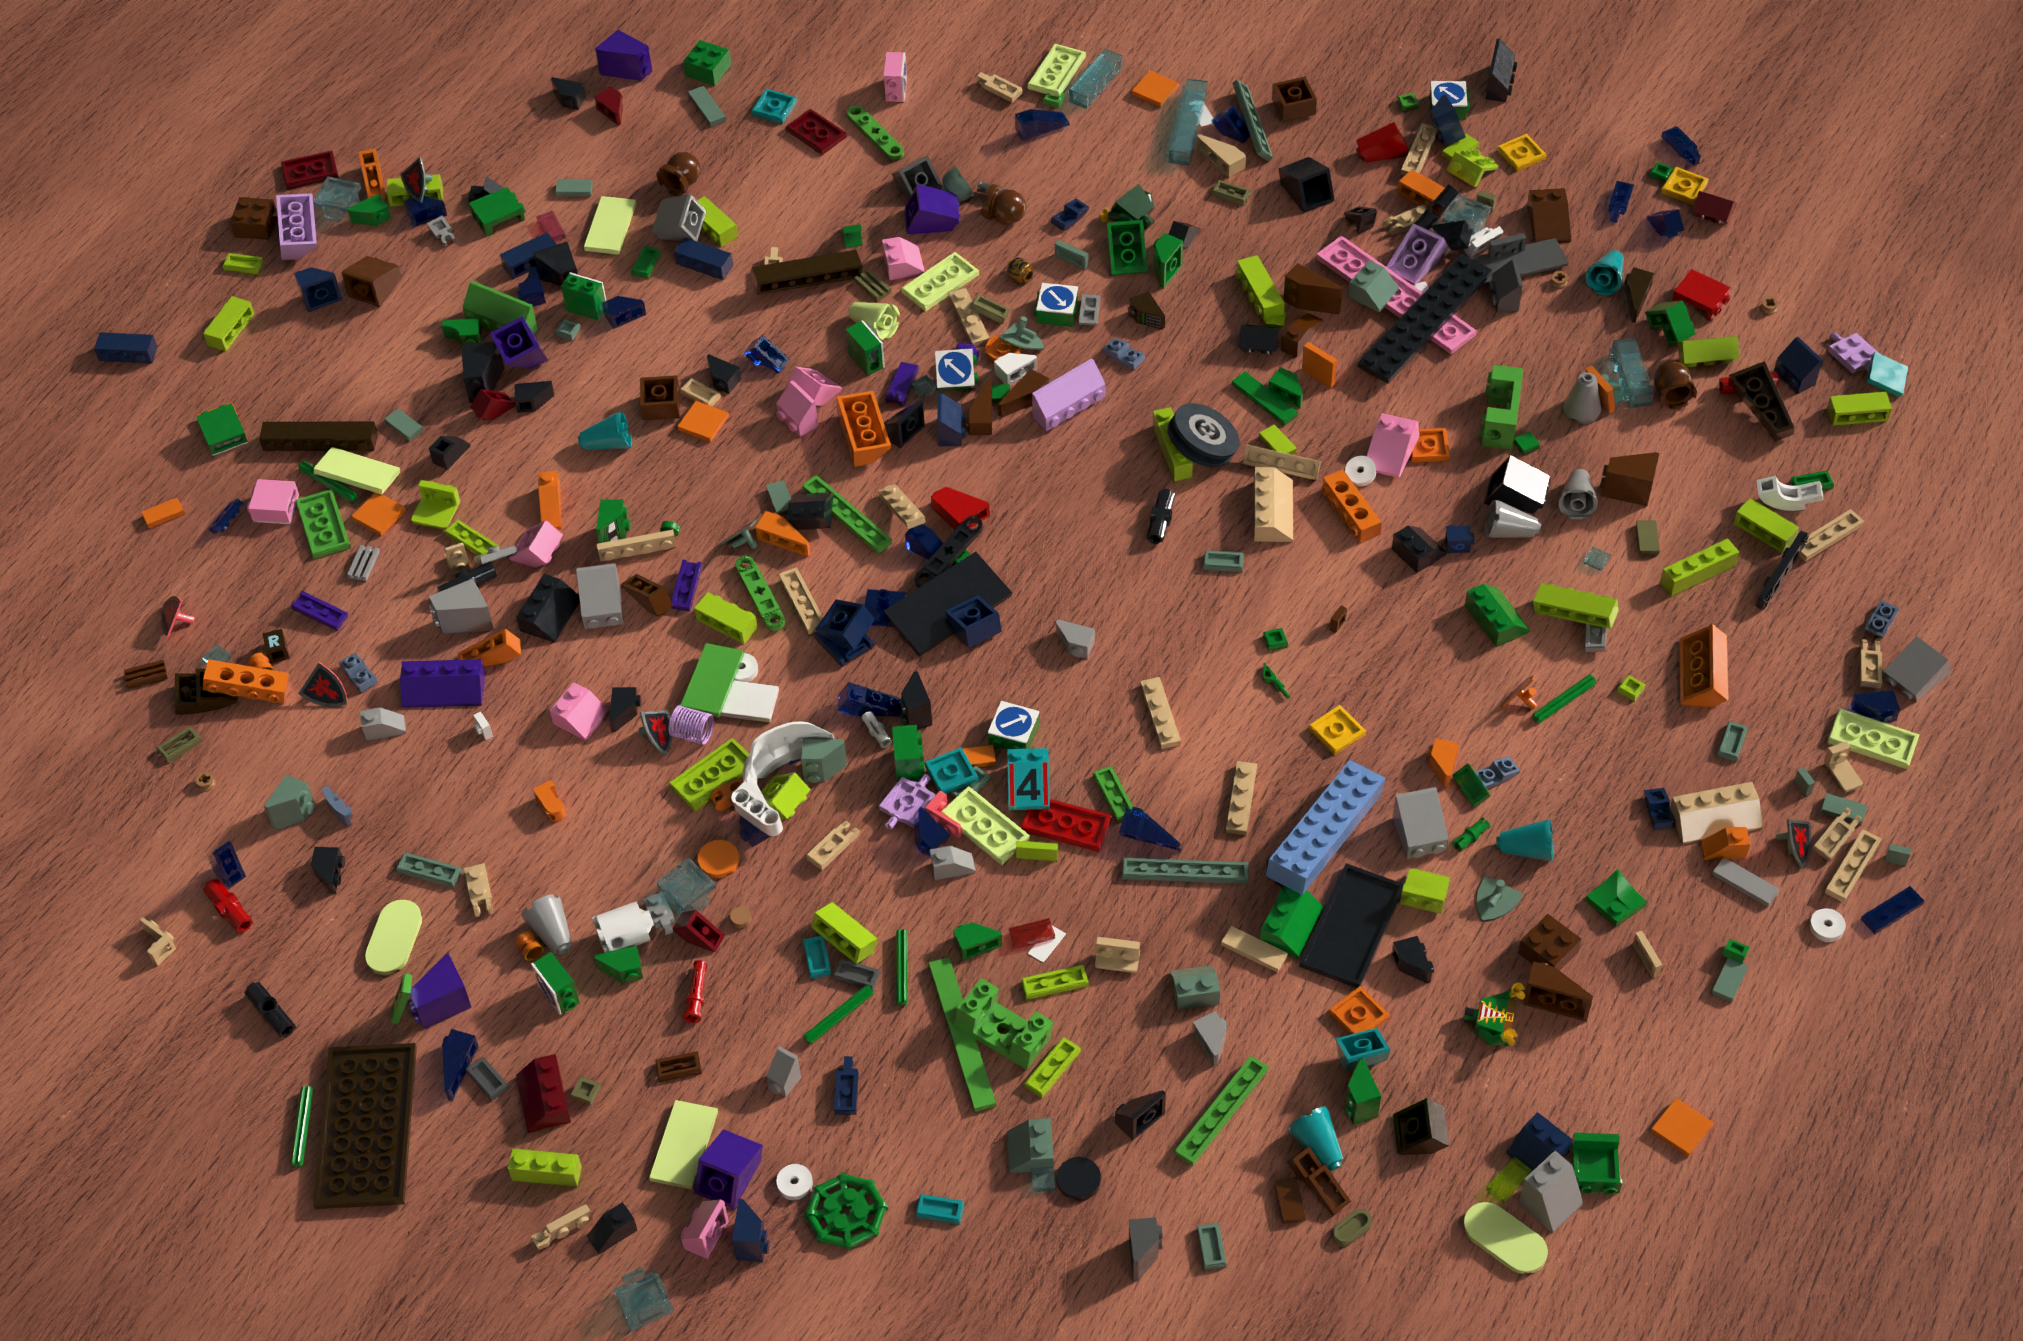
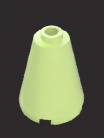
M854 302L848 310L851 320L856 323L863 320L881 340L891 338L899 325L897 316L900 317V313L893 304Z

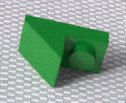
M861 224L841 227L846 248L863 245Z

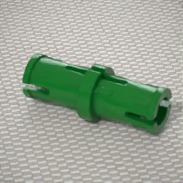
M1481 817L1474 825L1465 828L1464 833L1452 841L1453 847L1455 849L1460 847L1458 852H1462L1470 843L1476 842L1479 836L1491 827L1488 820Z

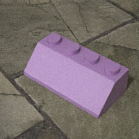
M312 193L276 195L281 261L300 260L317 246Z
M1091 358L1032 393L1033 419L1045 431L1058 426L1061 422L1072 418L1078 412L1087 409L1090 405L1105 397V382L1094 360Z

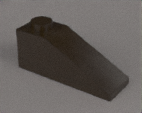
M1633 267L1630 274L1627 273L1624 284H1627L1625 293L1631 319L1634 323H1636L1654 278V273Z

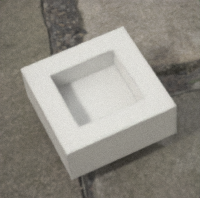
M481 711L473 715L475 719L473 726L477 734H482L485 740L493 737L490 725Z

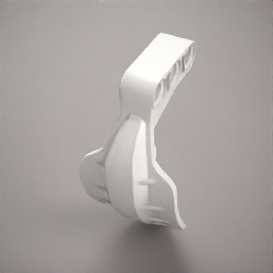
M790 722L774 727L758 736L753 741L749 756L744 763L743 783L732 793L731 799L736 812L769 836L779 835L783 830V826L778 812L765 801L757 786V779L766 778L776 768L800 759L803 739H834L833 734L811 723Z

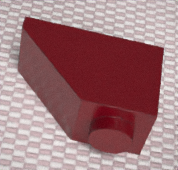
M608 87L594 96L596 109L619 126L622 121L623 97L619 91Z
M480 389L470 408L482 420H495L516 405L515 401L506 393Z
M696 909L681 913L672 928L686 942L711 952H716L725 937L724 933Z

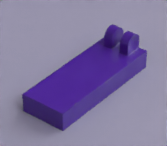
M905 362L900 363L885 397L886 403L891 401L904 406L919 371L918 365Z
M682 559L671 601L673 605L671 609L691 611L702 569L701 562L691 563Z
M301 591L296 602L291 604L293 610L336 631L339 630L348 618L347 612L304 591Z

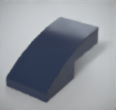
M1074 199L1065 204L1064 211L1052 217L1051 223L1065 231L1087 213L1089 206L1078 199Z
M1665 788L1644 790L1645 802L1654 830L1675 828L1676 821L1670 810V800Z

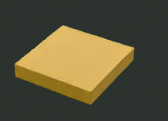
M1524 134L1497 147V151L1517 172L1546 160L1547 154L1528 134Z
M1675 167L1662 187L1661 193L1694 205L1699 191L1703 192L1709 179Z
M1340 705L1311 723L1308 728L1334 755L1366 735V730Z

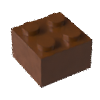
M1306 77L1273 83L1272 101L1283 122L1316 115L1317 98Z
M239 197L230 220L234 237L269 240L278 216L274 199Z
M677 375L640 378V410L642 420L680 418V388Z
M1547 914L1521 939L1518 954L1531 964H1533V961L1537 963L1543 962L1560 971L1579 952L1582 939Z

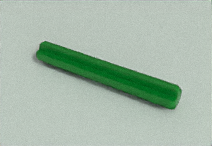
M302 461L298 465L301 472L328 489H332L333 492L353 503L358 499L355 491L339 481L314 474V466L308 462Z
M1591 674L1587 675L1532 714V719L1536 723H1541L1596 684V678Z
M898 929L896 931V1004L898 1006H906L908 1004V934L905 929Z
M864 986L803 1035L804 1040L808 1044H813L873 996V990L869 986Z
M302 1086L300 1088L290 1158L292 1167H301L304 1161L313 1097L311 1086Z

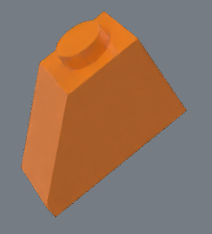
M1435 738L1434 745H1429L1427 757H1430L1429 766L1444 787L1449 788L1460 743Z
M1747 827L1724 828L1700 842L1704 860L1723 859V857L1727 859L1746 858L1750 847Z

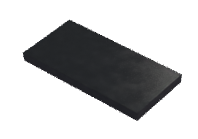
M975 551L884 610L883 615L920 657L955 634L945 614L946 610L977 595L994 608L1010 598L1012 592Z
M1346 863L1304 952L1299 967L1355 988L1361 986L1401 898L1404 884Z

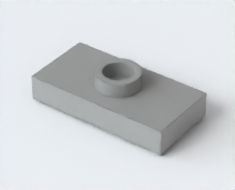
M495 546L487 549V553L473 558L475 564H485L515 554L517 550L515 546L502 548Z

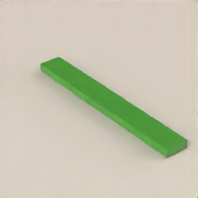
M950 958L929 962L930 971L974 1110L977 1112L996 1107V1101L976 1039L955 1027L957 1007L961 1004L963 998Z

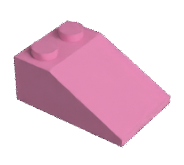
M1384 413L1381 414L1367 457L1375 464L1376 473L1400 478L1420 436L1418 421Z

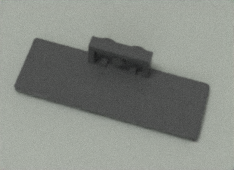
M1524 233L1491 240L1489 242L1488 254L1471 257V259L1492 269V273L1512 259H1516L1520 277L1568 266V260L1555 238L1525 245L1526 236ZM1492 275L1482 285H1487L1491 281Z

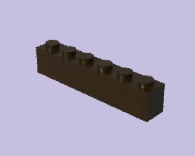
M857 250L755 266L752 267L751 280L756 294L761 295L855 279L854 277H860L862 273V263Z
M374 421L263 422L259 440L263 451H329L331 447L344 451H375L378 433Z

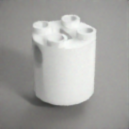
M636 901L592 917L604 953L634 947L650 941L649 932L652 926H654L649 910L639 909Z

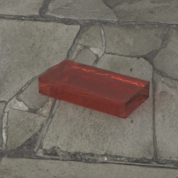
M1050 918L1009 928L1014 949L1055 939Z

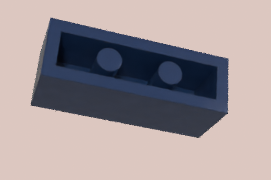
M547 232L501 253L502 266L513 280L536 269L533 252L557 244Z
M685 237L674 251L677 265L707 274L713 278L724 280L733 267L732 253Z
M100 332L94 350L99 361L153 363L158 347L153 335Z

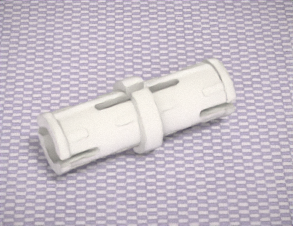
M872 711L866 712L862 716V720L869 728L870 735L876 738L882 748H887L891 745L892 740L885 732L884 725L878 722Z

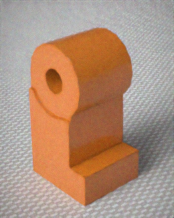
M743 777L721 785V787L714 789L710 793L711 800L717 811H725L733 806L732 793L743 783Z
M549 780L533 789L535 799L546 816L553 822L564 819L566 814L561 799L555 797L557 792L554 783Z

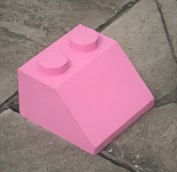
M901 237L882 240L883 256L889 280L918 276L925 272L918 246Z
M802 367L794 368L786 384L787 387L789 382L793 380L818 406H823L842 389L818 370Z
M793 380L790 381L776 403V414L779 420L784 421L793 433L795 432L799 437H802L818 427L816 403Z
M545 520L525 530L516 545L517 552L510 555L509 559L534 568L541 565L545 566L552 559V552L559 547V541L563 534Z
M574 682L550 709L554 725L585 741L609 713V710L590 690Z
M722 1200L703 1201L700 1207L694 1210L691 1217L692 1221L681 1233L680 1238L683 1249L708 1259L729 1222L725 1203Z

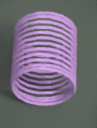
M679 705L671 715L669 734L676 738L679 737L704 745L712 733L713 715ZM677 715H678V718H677V721H676V724H675V730H674V733H673L674 723H675L676 717H677ZM708 717H709V728H708L707 735H706V737H705V734H706V731H707V727H708ZM705 722H706L705 731H704V734H703V737H702V733H703L704 726H705Z

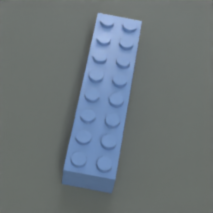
M1349 760L1271 856L1266 876L1303 895L1380 798L1386 778Z

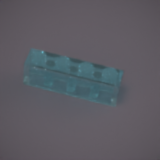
M1104 49L1101 54H1098L1094 62L1088 65L1087 70L1069 87V102L1088 109L1123 69V56L1108 49Z
M1636 339L1613 340L1612 348L1609 349V356L1614 361V371L1618 373V382L1623 387L1624 401H1627L1629 408L1651 406L1654 391Z

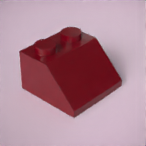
M1699 191L1692 212L1696 213V217L1706 220L1708 216L1713 218L1712 222L1723 225L1724 222H1729L1737 202Z

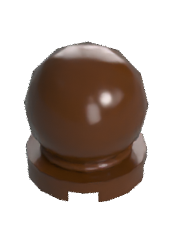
M678 152L670 157L667 164L659 168V171L656 173L657 180L661 186L664 184L669 189V194L681 196L699 178L701 174L700 163L694 155L688 152Z
M991 184L986 191L989 194L987 201L982 202L981 215L988 220H992L995 217L1002 224L1012 225L1020 221L1024 217L1027 208L1023 196L1015 190L1005 189L1002 191L999 185Z
M1667 361L1655 371L1653 378L1654 386L1659 392L1658 397L1663 407L1665 405L1669 406L1670 409H1680L1687 406L1689 400L1696 398V387L1691 380L1690 371L1684 364L1677 361Z

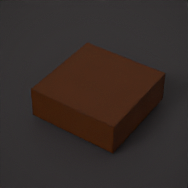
M1341 605L1331 617L1330 631L1338 632L1345 623L1347 616L1346 607Z

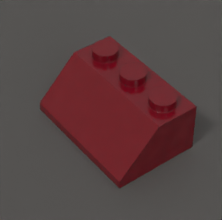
M556 1054L533 1059L516 1074L528 1133L571 1122Z

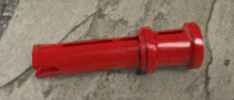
M696 960L693 964L689 995L685 998L686 1009L682 1014V1019L688 1023H698L702 1018L700 1011L704 1005L702 992L707 964L703 960Z

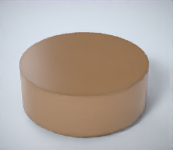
M743 906L736 907L730 914L731 923L737 928H745L752 921L751 911Z

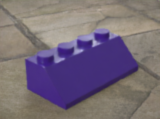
M482 659L402 661L400 674L402 708L481 706L485 683V670Z

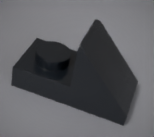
M486 177L484 186H471L468 197L469 203L501 190L503 187L489 177Z
M1358 206L1344 212L1346 220H1353L1355 222L1358 233L1373 228L1377 214L1375 208Z

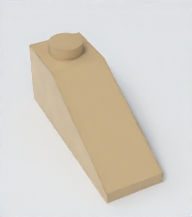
M1201 134L1197 135L1196 148L1228 178L1245 170L1246 156L1242 151L1233 145Z

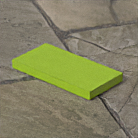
M731 738L669 782V787L695 812L711 800L710 793L714 789L743 777V767L749 753Z

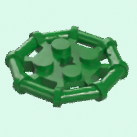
M840 1172V1175L820 1185L816 1184L812 1188L813 1193L803 1215L816 1235L817 1242L846 1248L848 1251L852 1247L872 1237L876 1238L879 1235V1228L885 1211L888 1210V1204L881 1197L874 1180H867ZM841 1184V1190L831 1195L826 1192ZM847 1184L862 1187L860 1192L854 1188L847 1189ZM870 1194L875 1204L868 1205L864 1197ZM821 1198L824 1200V1207L822 1210H816ZM843 1208L851 1209L848 1216L840 1214V1212H842ZM869 1214H875L872 1224H868L866 1221ZM819 1219H824L827 1225L825 1229H822L818 1222ZM861 1229L864 1230V1232L851 1238V1234ZM836 1231L842 1232V1235H845V1239L831 1234L832 1232L836 1233Z

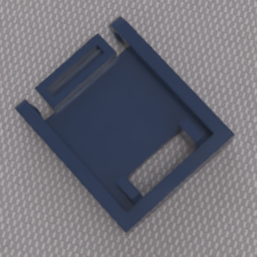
M817 631L814 632L815 639L841 667L846 665L845 660L849 663L868 651V647L870 649L874 647L873 641L867 634L864 635L855 650L840 647Z

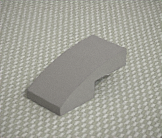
M1082 294L1079 316L1080 325L1098 324L1100 295Z

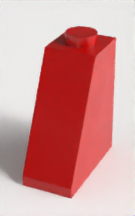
M1395 122L1356 140L1358 145L1356 151L1360 158H1364L1366 163L1406 157L1409 153L1407 144Z
M945 486L931 495V508L954 530L961 526L969 516H977L982 521L990 516V506L987 501ZM977 523L970 524L968 526L969 529L977 525Z

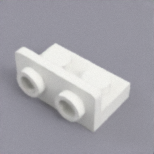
M1500 226L1494 230L1486 227L1472 235L1469 247L1463 250L1471 258L1488 248L1491 240L1500 239L1504 231Z

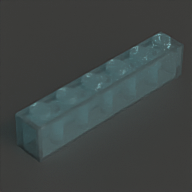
M1187 78L1186 85L1182 86L1181 95L1183 97L1179 98L1178 107L1180 109H1176L1175 114L1177 121H1173L1172 131L1174 132L1170 133L1169 143L1171 144L1167 145L1166 149L1169 163L1190 165L1207 97L1208 81Z

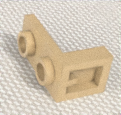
M463 543L444 549V556L452 575L457 574L460 570L470 569Z
M1847 741L1828 747L1824 763L1845 793L1858 789L1863 785V782L1847 760L1851 748Z
M142 917L139 921L143 929L158 940L150 946L147 953L151 961L159 966L176 950L173 943L174 937L166 930L164 932L161 931L153 920L148 921Z

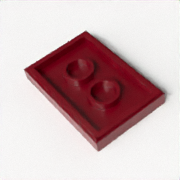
M812 109L807 110L786 126L788 133L821 155H824L847 137L845 131Z
M333 151L281 161L287 190L339 178Z

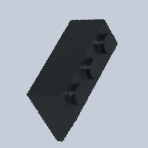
M1496 39L1488 78L1486 100L1506 102L1507 96H1511L1513 85L1510 84H1514L1515 74L1512 72H1516L1518 62H1514L1515 54L1501 39Z
M543 574L516 617L520 631L555 643L580 603L579 594L563 580Z

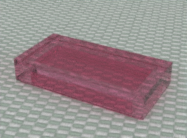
M553 211L536 216L544 234L548 232L554 241L566 238L565 232Z

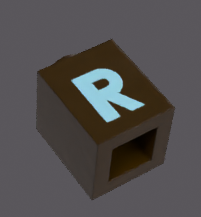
M282 629L262 633L270 663L290 659L287 641Z

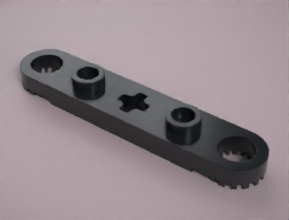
M969 516L966 518L963 524L949 536L923 565L922 569L915 574L914 580L917 588L926 584L924 582L920 583L919 580L922 577L930 578L929 581L948 570L983 531V523L979 517ZM972 523L978 524V527L975 529H969L968 526ZM952 550V553H953V554H949V553H948V554L946 555L945 551L950 552V551Z
M1801 530L1790 548L1786 547L1780 564L1771 577L1768 576L1764 582V589L1756 602L1757 608L1764 610L1767 607L1768 601L1773 598L1799 557L1800 551L1804 549L1805 543L1809 539V533Z

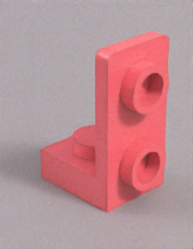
M939 791L925 807L926 819L932 825H938L944 829L947 834L959 838L962 835L961 825L941 813L948 804L947 794Z

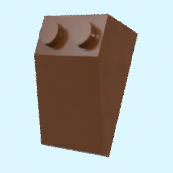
M1565 188L1529 190L1527 209L1535 243L1553 238L1558 243L1571 242L1569 208Z
M1297 263L1285 275L1283 301L1297 309L1339 315L1341 313L1343 287Z
M1533 961L1523 1005L1587 1022L1593 996L1557 968L1543 962L1537 963Z

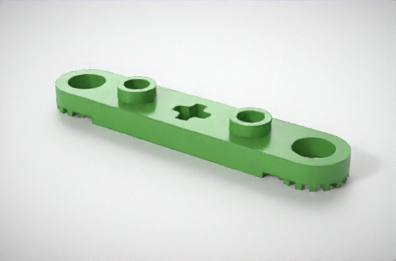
M858 105L848 108V119L889 160L899 161V159L903 158V147L864 108ZM894 150H895V152H896V150H897V152L899 151V153L893 154L892 151L894 152Z
M750 556L739 557L735 563L736 570L766 627L771 631L781 630L785 625L784 615L758 566ZM744 563L750 564V566H748V568L746 567V569L745 567H741V565ZM775 618L780 620L778 624H772L770 621Z

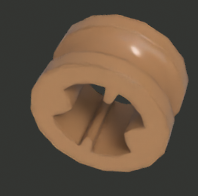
M1556 271L1552 274L1551 284L1555 288L1567 286L1568 275L1565 272Z
M1771 296L1763 298L1761 311L1768 315L1776 313L1779 305L1778 300Z
M201 772L196 776L195 782L199 790L206 792L215 787L216 780L211 772Z

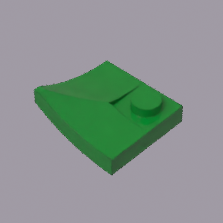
M1616 869L1600 886L1586 895L1585 900L1615 927L1646 907L1647 903L1629 884L1619 869Z

